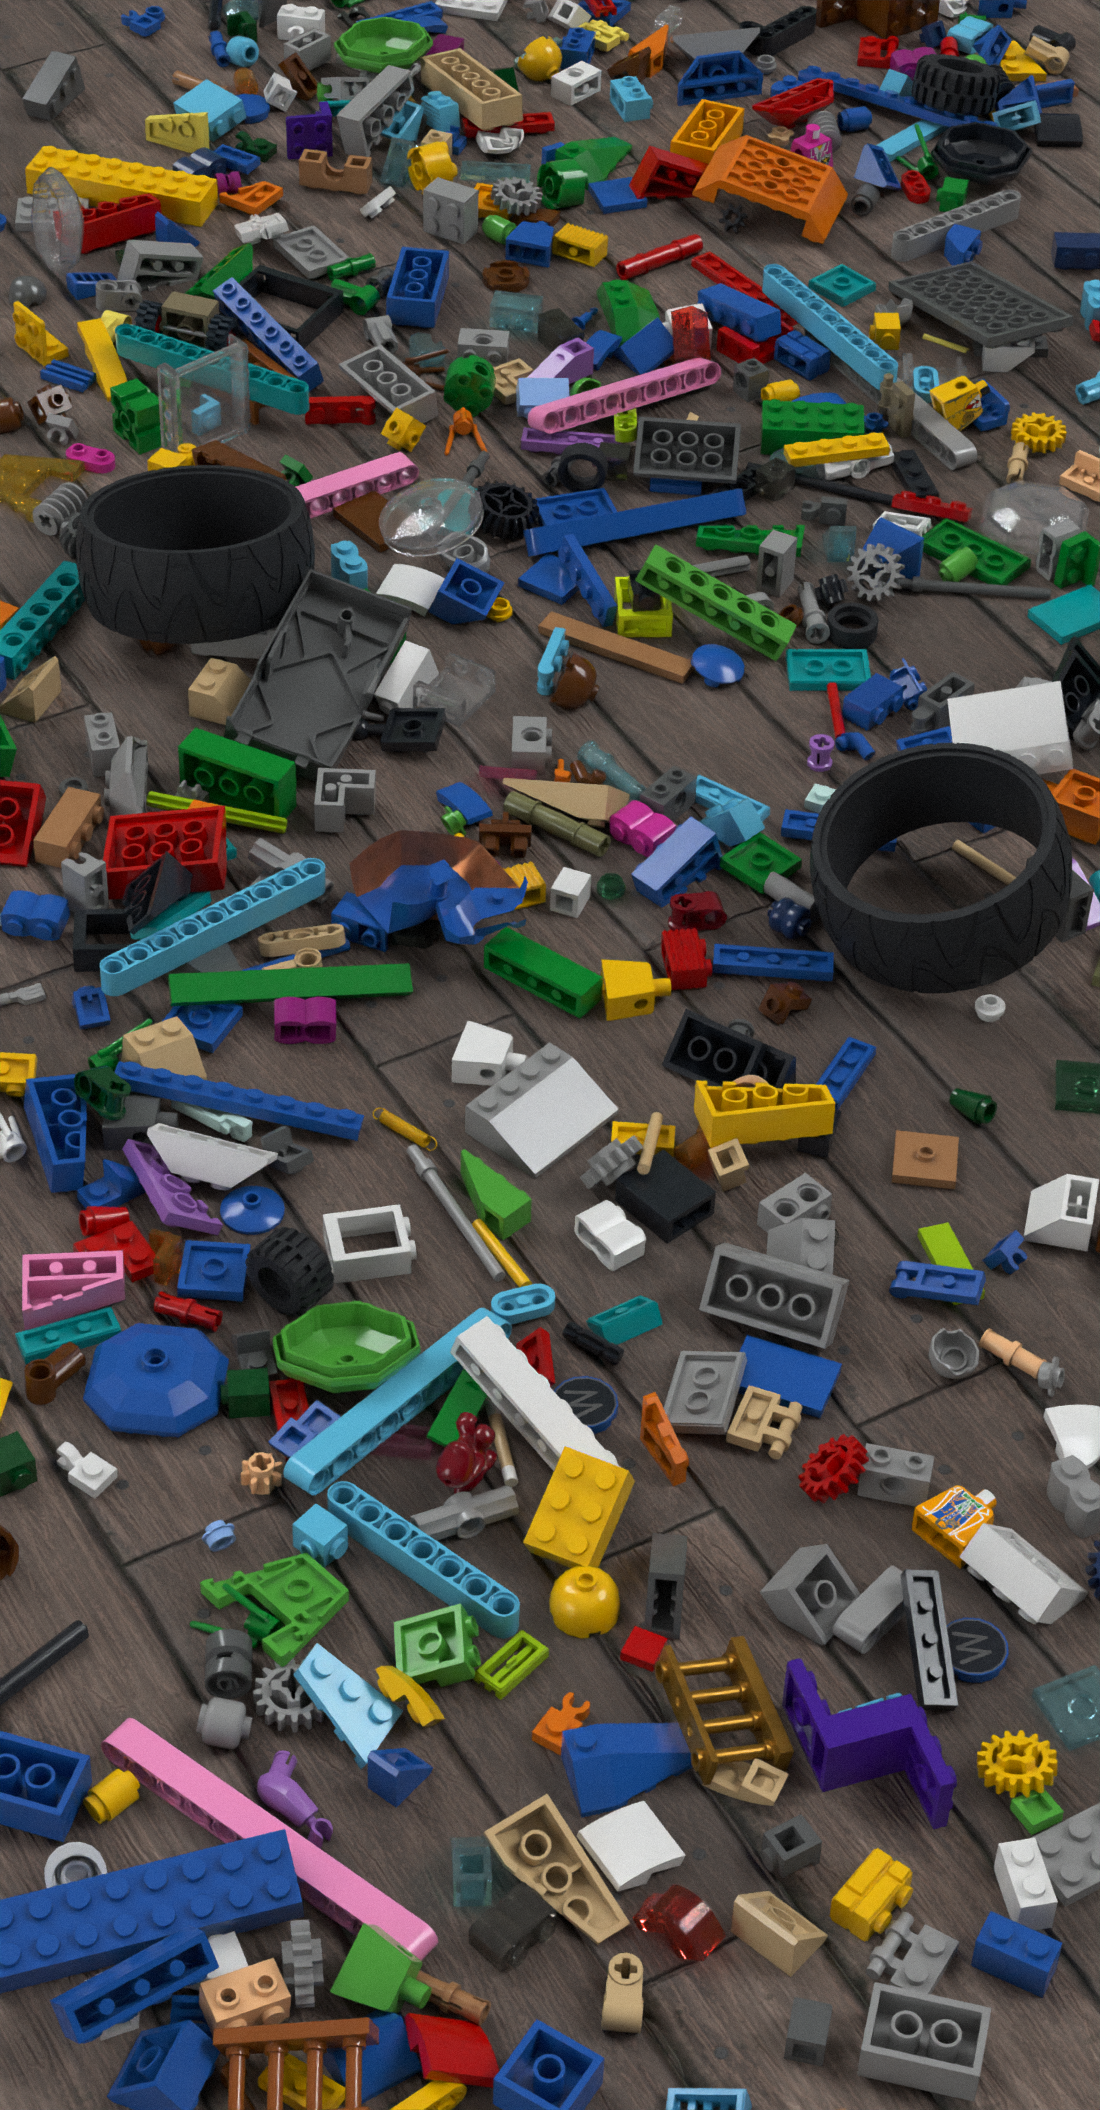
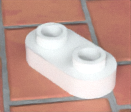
M389 186L359 209L364 217L369 215L372 219L382 211L381 205L385 208L395 201L393 196L396 192Z

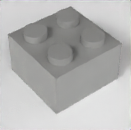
M437 177L423 189V231L465 244L478 232L479 190Z

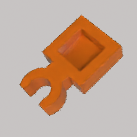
M567 1693L563 1698L562 1710L559 1711L551 1706L532 1731V1741L561 1756L562 1731L582 1727V1721L590 1713V1702L586 1700L583 1706L574 1708L572 1707L574 1693Z

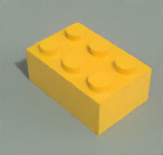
M565 1446L523 1541L530 1553L568 1568L576 1566H593L598 1568L635 1483L629 1470Z

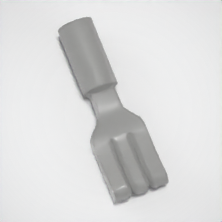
M37 983L29 987L20 988L15 992L0 994V1006L9 1005L14 1002H19L23 1005L37 1003L46 999V994L41 983Z

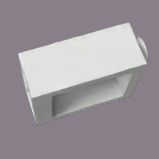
M400 1204L323 1214V1238L328 1260L332 1268L331 1272L334 1275V1284L411 1273V1260L417 1259L414 1240L408 1239V1236H411L410 1222L408 1217H403ZM395 1231L398 1247L345 1254L342 1238Z

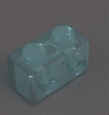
M495 290L490 304L489 327L537 333L543 318V296Z

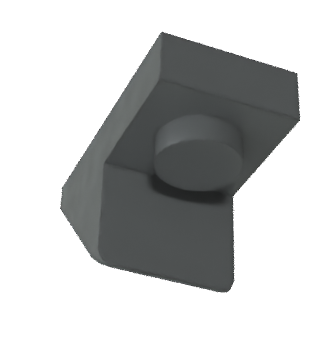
M259 1329L231 1334L240 1370L268 1368V1382L278 1380V1373L271 1352L269 1330Z

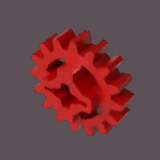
M842 1434L838 1441L834 1437L830 1438L829 1442L819 1445V1451L816 1454L810 1453V1460L802 1465L801 1468L805 1472L798 1476V1479L801 1481L799 1486L814 1502L819 1499L822 1503H825L829 1496L836 1500L839 1494H846L848 1492V1486L851 1483L857 1484L859 1481L856 1477H859V1474L866 1471L862 1465L869 1461V1458L866 1456L868 1451L853 1435L847 1437L845 1434Z

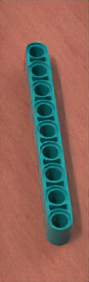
M121 324L115 328L117 354L121 357L291 414L301 415L310 409L309 385L302 380L133 324Z

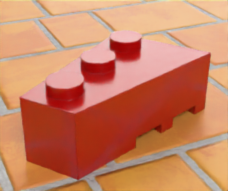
M649 145L629 187L637 199L655 196L658 199H665V196L697 198L692 196V193L708 164Z

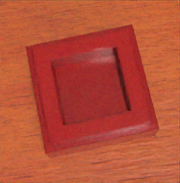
M634 1626L620 1652V1660L653 1672L656 1662L660 1659L663 1647L667 1645L668 1638Z

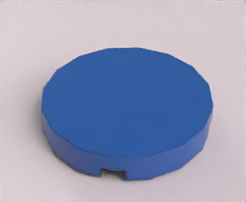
M255 94L235 95L243 101L247 117L244 119L245 123H258L268 117L270 104L266 102L264 97Z

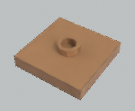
M896 1130L892 1183L955 1189L959 1137Z

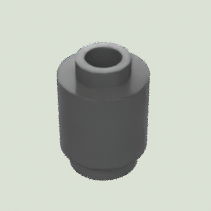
M871 183L862 184L851 200L853 212L860 216L869 214L880 199L879 189Z

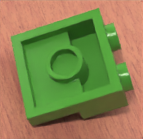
M460 1603L394 1622L396 1668L411 1677L418 1684L436 1679L441 1687L475 1678L474 1667L481 1665L479 1651L472 1641V1638L479 1635L475 1617L473 1615L469 1616Z

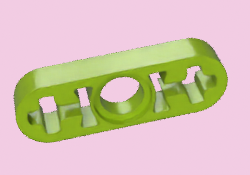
M636 408L614 414L615 441L629 443L637 440Z

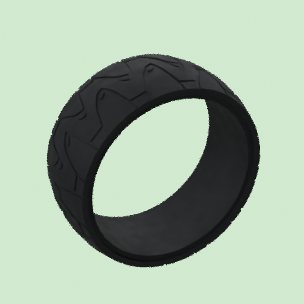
M193 465L163 468L135 474L117 480L96 491L85 501L79 515L76 533V564L80 586L90 613L95 620L107 629L139 640L171 644H199L239 639L267 631L279 625L310 569L314 570L315 546L312 525L301 492L291 483L289 484L288 481L258 470L233 466Z
M937 743L935 745H920L894 752L895 754H889L877 759L876 762L866 765L843 782L842 786L840 785L833 792L818 815L811 843L810 876L814 901L825 930L843 957L856 970L882 985L908 992L917 991L918 993L934 994L951 993L959 990L965 991L977 988L980 985L984 986L1014 973L1018 968H1022L1032 961L1033 957L1040 954L1052 941L1065 918L1073 879L1072 849L1059 805L1046 783L1031 767L1008 753L997 749L994 750L987 746L970 743ZM951 822H972L992 825L1017 834L1037 849L1027 867L1009 885L980 902L957 910L933 914L898 913L870 905L847 890L858 868L875 851L901 835L931 825Z

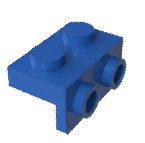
M980 379L978 382L984 380L990 388V393L980 398L983 412L972 421L981 432L1006 425L1010 411L1009 402L985 379Z

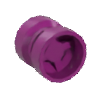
M239 171L230 172L228 175L223 173H216L214 175V179H217L218 197L222 192L232 193L233 195L237 194L238 188L242 187Z

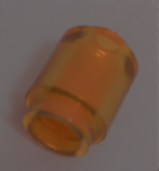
M248 68L238 69L233 76L237 94L256 95L258 84L253 71Z

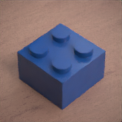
M536 2019L494 2077L493 2104L502 2110H584L603 2084L605 2058Z

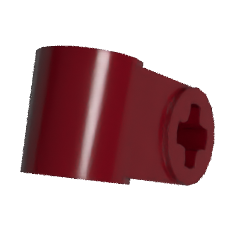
M713 891L692 894L680 893L675 894L670 899L672 913L667 923L672 931L676 929L680 931L682 928L684 930L696 928L697 931L715 930L726 923L727 915L718 894Z

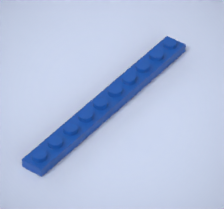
M808 66V68L800 70L798 74V80L809 82L816 78L833 80L834 91L947 127L972 122L998 127L996 122H982L973 115L963 116L957 113L937 110L936 108L928 107L926 104L919 103L912 96L902 97L898 95L897 91H883L874 84H860V80L855 78L844 79L840 77L839 73H825L817 66Z

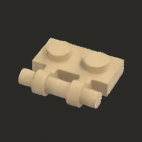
M749 1385L729 1427L726 1442L759 1452L764 1442L771 1446L768 1452L769 1456L773 1459H780L783 1452L789 1449L792 1442V1431L796 1430L800 1424L802 1405L798 1402H791L788 1408L780 1406V1394ZM772 1420L781 1424L779 1430L770 1427Z

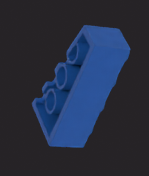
M76 1074L26 1079L24 1109L51 1193L73 1191L83 1187L87 1102L80 1098L75 1091L74 1077Z

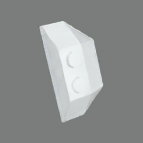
M161 1123L148 1128L147 1131L149 1139L171 1173L181 1175V1179L187 1182L198 1183L200 1180L209 1182L212 1188L218 1190H229L277 1160L278 1153Z

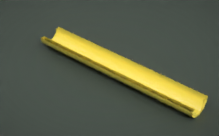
M926 333L922 337V339L966 353L967 350L969 351V348Z

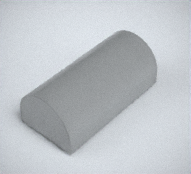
M776 872L769 874L764 884V892L777 901L784 897H790L797 904L806 906L811 912L810 920L812 922L820 917L812 894Z

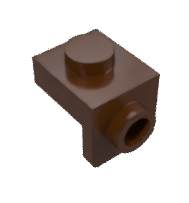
M794 982L770 984L759 1006V1011L775 1023L784 1024L790 1010L808 1009L812 998L803 992V987Z

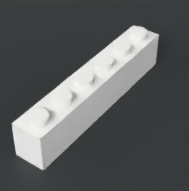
M488 1316L456 1337L450 1353L553 1471L565 1446L620 1467L615 1456L602 1447L595 1439L593 1431L587 1425L580 1422L573 1414L570 1405L558 1397L550 1388L548 1380L536 1372L528 1363L526 1355L513 1346L506 1338L504 1330L499 1325L494 1324Z

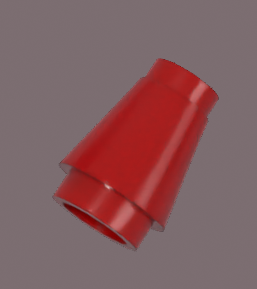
M87 1206L86 1210L79 1212V1225L84 1236H94L130 1221L129 1212L126 1207Z

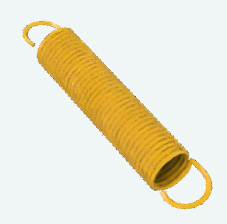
M378 1107L373 1111V1118L378 1120L374 1116V1112L377 1109H383L384 1111L379 1117L380 1123L422 1148L429 1145L431 1138L434 1139L436 1142L435 1148L431 1150L426 1149L428 1151L436 1149L437 1141L434 1137L382 1107Z

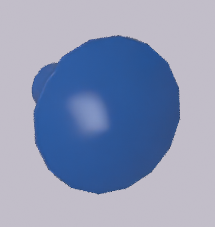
M717 644L703 645L695 650L691 658V665L705 678V683L710 687L739 682L744 675L745 665L741 657L725 646Z

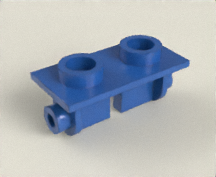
M902 658L904 666L899 669H893L890 673V680L904 687V706L907 709L915 710L918 707L919 696L928 689L924 682L918 683L921 678L915 666L909 667L906 660Z

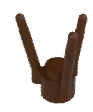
M443 349L417 357L405 358V362L402 363L419 378L420 373L443 372L445 370L444 367L420 368V363H415L447 354L449 350ZM425 382L432 389L444 391V385Z

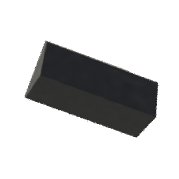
M1076 636L1071 638L1052 682L1061 681L1069 739L1073 741V732L1081 721L1083 713L1096 699L1100 700V665Z
M685 1009L662 1063V1066L695 1081H707V1086H723V1081L732 1082L746 1075L759 1076L775 1088L783 1089L784 1084H796L795 1056L688 1009Z

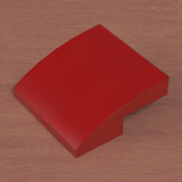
M407 2013L404 2019L410 2052L420 2053L424 2079L493 2088V2080L499 2072V2067L492 2046L479 2025L470 2021Z

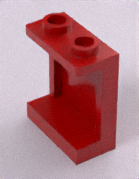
M781 321V334L769 337L764 342H755L753 339L723 326L718 329L717 351L737 363L755 358L764 365L774 359L776 339L787 335V333L794 329Z

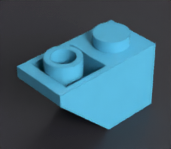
M734 798L723 805L718 804L705 811L706 817L699 821L716 832L718 840L729 847L747 841L765 829L749 798L739 802Z

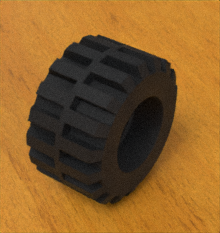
M277 1228L247 1254L248 1258L245 1260L246 1271L253 1287L267 1304L289 1317H301L333 1289L334 1275L331 1272L332 1268L326 1256L314 1241L294 1228Z

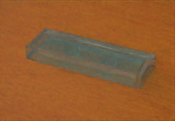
M462 161L460 180L497 182L498 179L503 181L504 177H507L509 180L516 177L517 179L524 178L526 183H529L531 165Z

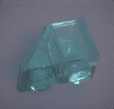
M485 1836L451 1837L450 1858L453 1907L491 1905L492 1870L489 1842Z

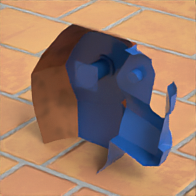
M399 830L380 838L349 863L356 897L388 934L420 924L428 919L439 920L446 941L475 945L483 940L484 936L507 926L513 928L525 926L526 919L518 923L513 921L511 923L507 922L475 929L473 935V927L481 919L514 911L517 905L522 903L528 884L526 877H524V881L519 888L480 842L465 837L434 832Z

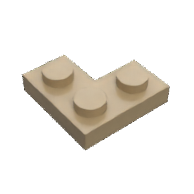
M520 358L493 367L496 377L494 395L505 405L516 402L518 378H527L533 372V369Z

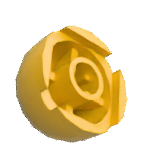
M542 36L531 42L524 49L526 55L523 59L521 56L518 59L517 66L526 77L534 81H544L552 79L553 75L559 73L562 53L550 36H548V39Z
M576 1566L566 1570L555 1581L549 1598V1609L553 1616L554 1624L567 1635L578 1638H589L590 1633H597L601 1631L600 1635L607 1633L617 1623L620 1614L618 1586L611 1576L600 1568L593 1566Z

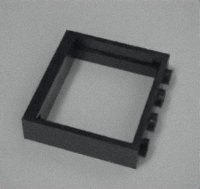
M263 265L257 266L239 283L253 298L263 292L317 309L297 329L280 324L290 335L291 333L296 335L293 338L304 349L344 312L342 290ZM219 310V315L225 316V315Z

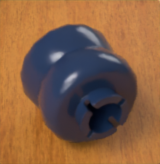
M784 897L779 901L773 902L770 906L773 909L768 910L767 916L769 917L770 928L773 931L782 933L789 940L805 936L809 931L806 928H811L810 910L806 906L797 904L790 897Z

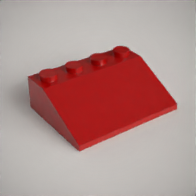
M0 780V864L28 866L34 848L33 840L40 830L46 803V795L41 784Z
M225 805L110 816L103 861L106 862L108 899H123L126 885L166 852L170 853L193 874L190 892L223 890L227 872Z

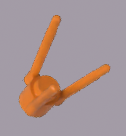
M462 407L454 413L453 424L449 426L450 432L444 451L446 456L450 453L455 433L467 435L472 432L481 451L487 452L477 430V425L473 423L471 412Z

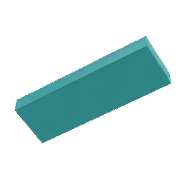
M107 1307L15 1333V1338L26 1365L33 1360L47 1358L61 1345L67 1344L69 1341L79 1346V1349L100 1344L122 1331L112 1307Z

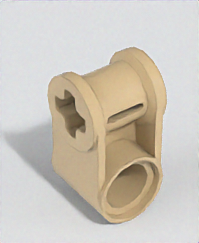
M620 1953L610 1960L606 1990L603 1998L601 2030L641 2033L643 2016V1964L633 1954Z

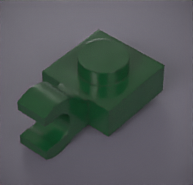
M240 131L235 135V138L242 141L235 146V149L256 155L264 163L277 153V144L268 142L266 139L256 138L253 141L249 134L244 131Z

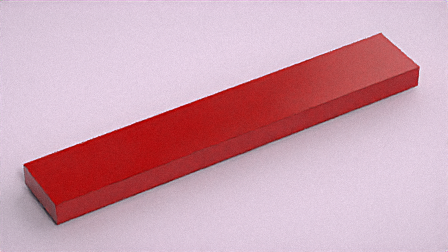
M709 251L692 258L691 266L716 284L722 283L779 309L781 321L789 326L799 324L762 292L760 285Z

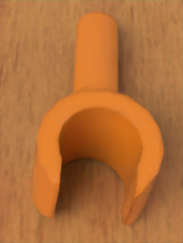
M558 759L557 769L555 768L554 781L570 783L571 771L564 770V760Z

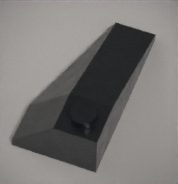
M166 852L126 885L122 903L126 906L124 911L128 915L126 919L129 932L133 935L176 900L182 901L191 891L190 884L193 874L170 853Z

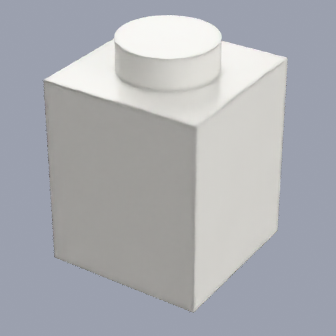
M564 867L551 887L550 910L578 918L590 898L591 874Z

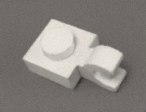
M66 1441L56 1450V1453L61 1455L57 1460V1464L62 1469L69 1471L68 1482L94 1499L118 1477L116 1467L92 1452L83 1458L79 1451Z

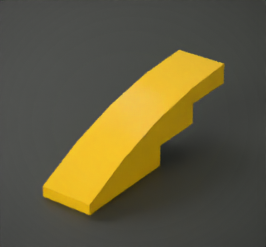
M101 318L77 322V331L85 344V353L92 364L93 372L96 373V381L107 401H111L110 388L127 382L113 342Z

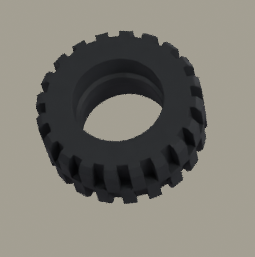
M945 54L924 55L917 61L911 93L919 103L926 104L928 107L936 108L937 110L962 115H986L995 108L1001 76L994 67L976 60H970L969 58Z

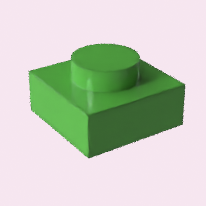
M1045 1789L1043 1793L1031 1790L1030 1797L1028 1798L1022 1794L1012 1799L1010 1810L1031 1835L1053 1826L1063 1819L1064 1811Z

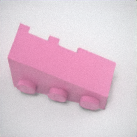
M123 1250L27 1254L22 1257V1313L25 1330L65 1320L125 1300Z

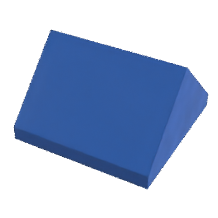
M868 143L864 145L854 178L896 191L901 190V185L883 147Z
M657 317L614 350L613 355L637 375L653 371L677 352L680 347Z
M377 2009L362 2017H369L379 2028V2045H368L366 2050L362 2051L361 2104L422 2071L417 2054L410 2052L407 2030L403 2019L396 2013ZM342 2047L327 2048V2053L323 2054V2064L334 2081L346 2087V2051Z

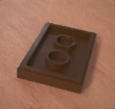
M375 490L333 508V516L379 553L422 534V527Z

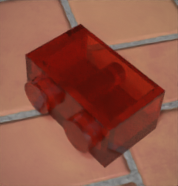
M694 306L671 311L674 359L680 362L694 358L711 360L707 312Z

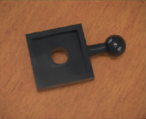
M392 708L386 724H368L367 721L362 719L352 739L364 740L369 735H382L380 741L382 751H437L447 717L445 708Z

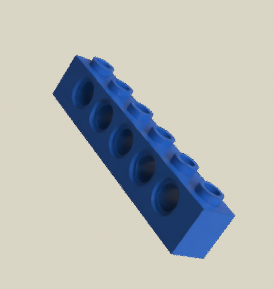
M233 277L213 290L215 299L219 301V310L225 316L237 319L239 323L238 329L264 354L294 377L306 382L309 385V392L324 382L318 362Z

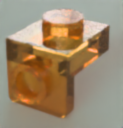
M152 1229L149 1233V1245L156 1254L153 1259L155 1283L167 1286L173 1274L177 1275L181 1269L183 1258L181 1236L170 1232Z

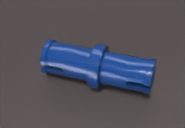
M212 31L210 33L211 36H208L211 43V53L215 56L218 66L226 67L229 65L228 62H231L226 52L227 43L223 40L221 32Z

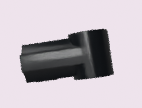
M1037 25L1030 34L1029 41H1031L1033 36H1036L1054 47H1064L1068 52L1073 51L1076 46L1075 38L1068 32L1059 34L1041 25Z

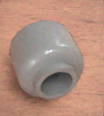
M214 1697L209 1701L208 1705L202 1704L196 1733L202 1734V1741L207 1745L235 1749L239 1745L241 1738L248 1740L252 1717L246 1716V1706L244 1703Z

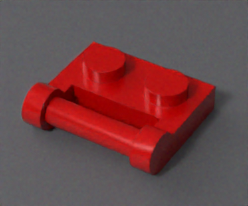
M874 36L860 37L857 66L891 69V53L895 52L899 47V39L896 36H890L887 39H880ZM881 50H887L885 57H880Z

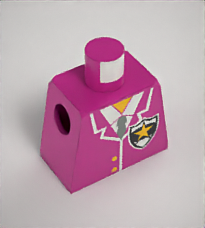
M807 125L806 134L793 140L790 151L833 167L831 139L820 133L819 125Z

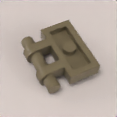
M887 373L884 374L883 381L880 383L882 397L881 401L878 402V412L883 415L884 421H888L890 428L901 438L911 436L915 392L903 381L894 383V376Z

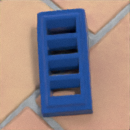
M66 273L67 289L76 300L96 296V283L100 280H117L112 273Z

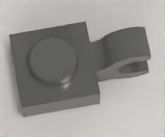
M822 496L821 503L804 500L801 519L813 520L820 517L819 524L845 526L848 499Z

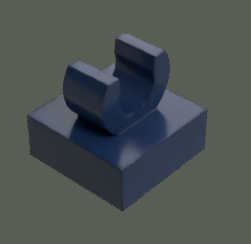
M942 20L921 27L923 33L919 34L921 43L925 42L926 46L931 48L940 45L941 41L947 37Z

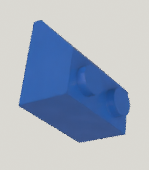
M456 558L440 586L429 612L451 624L485 620L505 582Z
M190 2019L143 2030L140 2032L107 2098L114 2103L133 2110H194L198 2104V2095L205 2081L215 2070V2061L220 2051L213 2045V2040Z

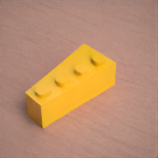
M696 1080L694 1113L710 1148H713L736 1138L740 1144H757L766 1141H785L792 1138L818 1137L820 1135L833 1134L835 1101L826 1085L784 1084L783 1089L768 1085V1083L755 1082V1087L752 1088L736 1087V1082L723 1081V1086H707V1081Z

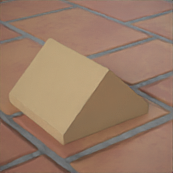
M56 656L52 657L22 677L0 704V713L36 723L61 692L58 658Z
M770 1891L741 1894L734 1901L731 1932L790 1977L828 1937L825 1932Z

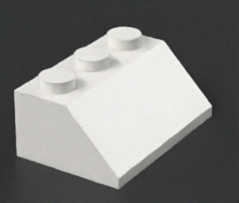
M983 1523L960 1555V1558L969 1565L967 1571L981 1581L985 1579L994 1586L992 1589L994 1594L1008 1603L1010 1601L1014 1602L1020 1607L1018 1613L1032 1624L1037 1622L1052 1624L1085 1599L1089 1593L1010 1528Z

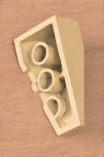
M503 778V784L575 817L588 821L587 826L604 828L605 823H610V816L626 806L630 794L609 785Z
M545 1794L483 1833L507 1870L597 1945L630 1925L629 1920L548 1794Z

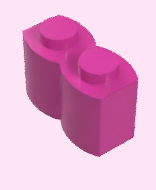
M637 800L631 801L610 816V833L613 838L624 844L632 845L637 853L649 857L659 844L664 843L676 829V825L668 817L660 813H654L647 805Z

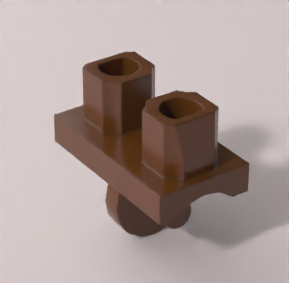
M503 811V820L491 819V824H479V842L492 857L499 855V846H511L510 856L515 858L526 857L527 849L531 847L532 825H520V820H508L509 811Z

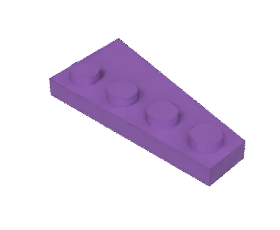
M127 1139L122 1150L150 1198V1202L160 1216V1220L169 1227L176 1228L179 1226L218 1235L223 1224L218 1218L210 1219L206 1214L209 1209L202 1200L195 1201L189 1193L192 1188L186 1181L170 1172L155 1146Z

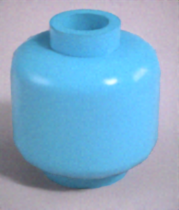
M236 36L228 42L226 52L232 64L250 67L258 59L259 48L254 40Z

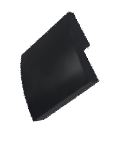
M1039 113L1041 123L1034 125L1037 146L1082 147L1083 134L1079 114Z

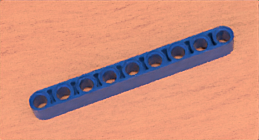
M742 488L527 529L523 532L528 557L558 552L564 535L574 534L581 547L738 517L746 515L747 512Z

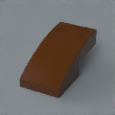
M539 208L536 210V213L529 212V215H525L523 212L520 213V216L515 214L510 221L515 223L516 226L524 221L531 223L544 221L549 226L554 227L560 220V211Z

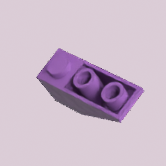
M575 338L561 344L527 378H568L569 384L578 381L583 377L593 374L594 348L580 338Z

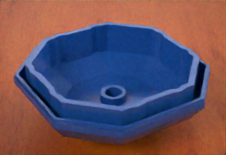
M137 1323L96 1346L83 1401L111 1431L158 1435L161 1437H180L218 1414L221 1402V1385L225 1384L229 1359L202 1331L195 1328Z

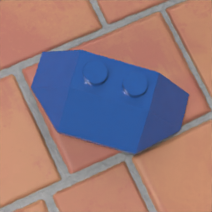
M739 50L697 56L678 83L677 105L697 104L701 99L717 101L762 94L763 73Z

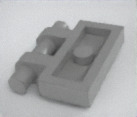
M901 1912L898 1919L891 1921L886 1929V1938L882 1945L876 1946L869 1957L870 1964L865 1970L866 1974L870 1978L877 1980L882 1972L893 1976L889 1983L891 1986L932 1994L958 1951L959 1941L926 1924L917 1935L910 1931V1927L914 1922L913 1916L907 1912ZM898 1946L908 1950L903 1961L894 1956Z

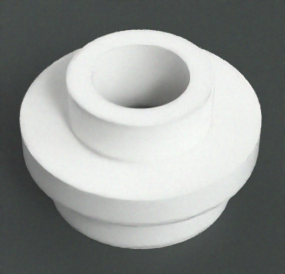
M992 994L983 995L976 1000L975 1010L981 1020L995 1022L1004 1014L1005 1002Z

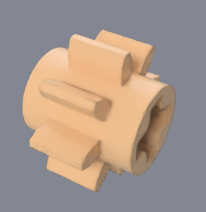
M255 1452L249 1458V1461H242L241 1485H249L251 1494L269 1495L275 1486H282L283 1463H274L272 1453Z

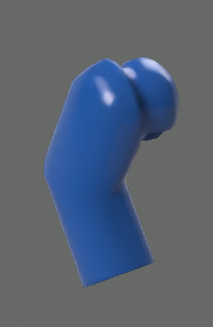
M846 732L835 740V746L839 751H845L846 749L857 750L864 761L871 759L876 753L866 738L859 732Z

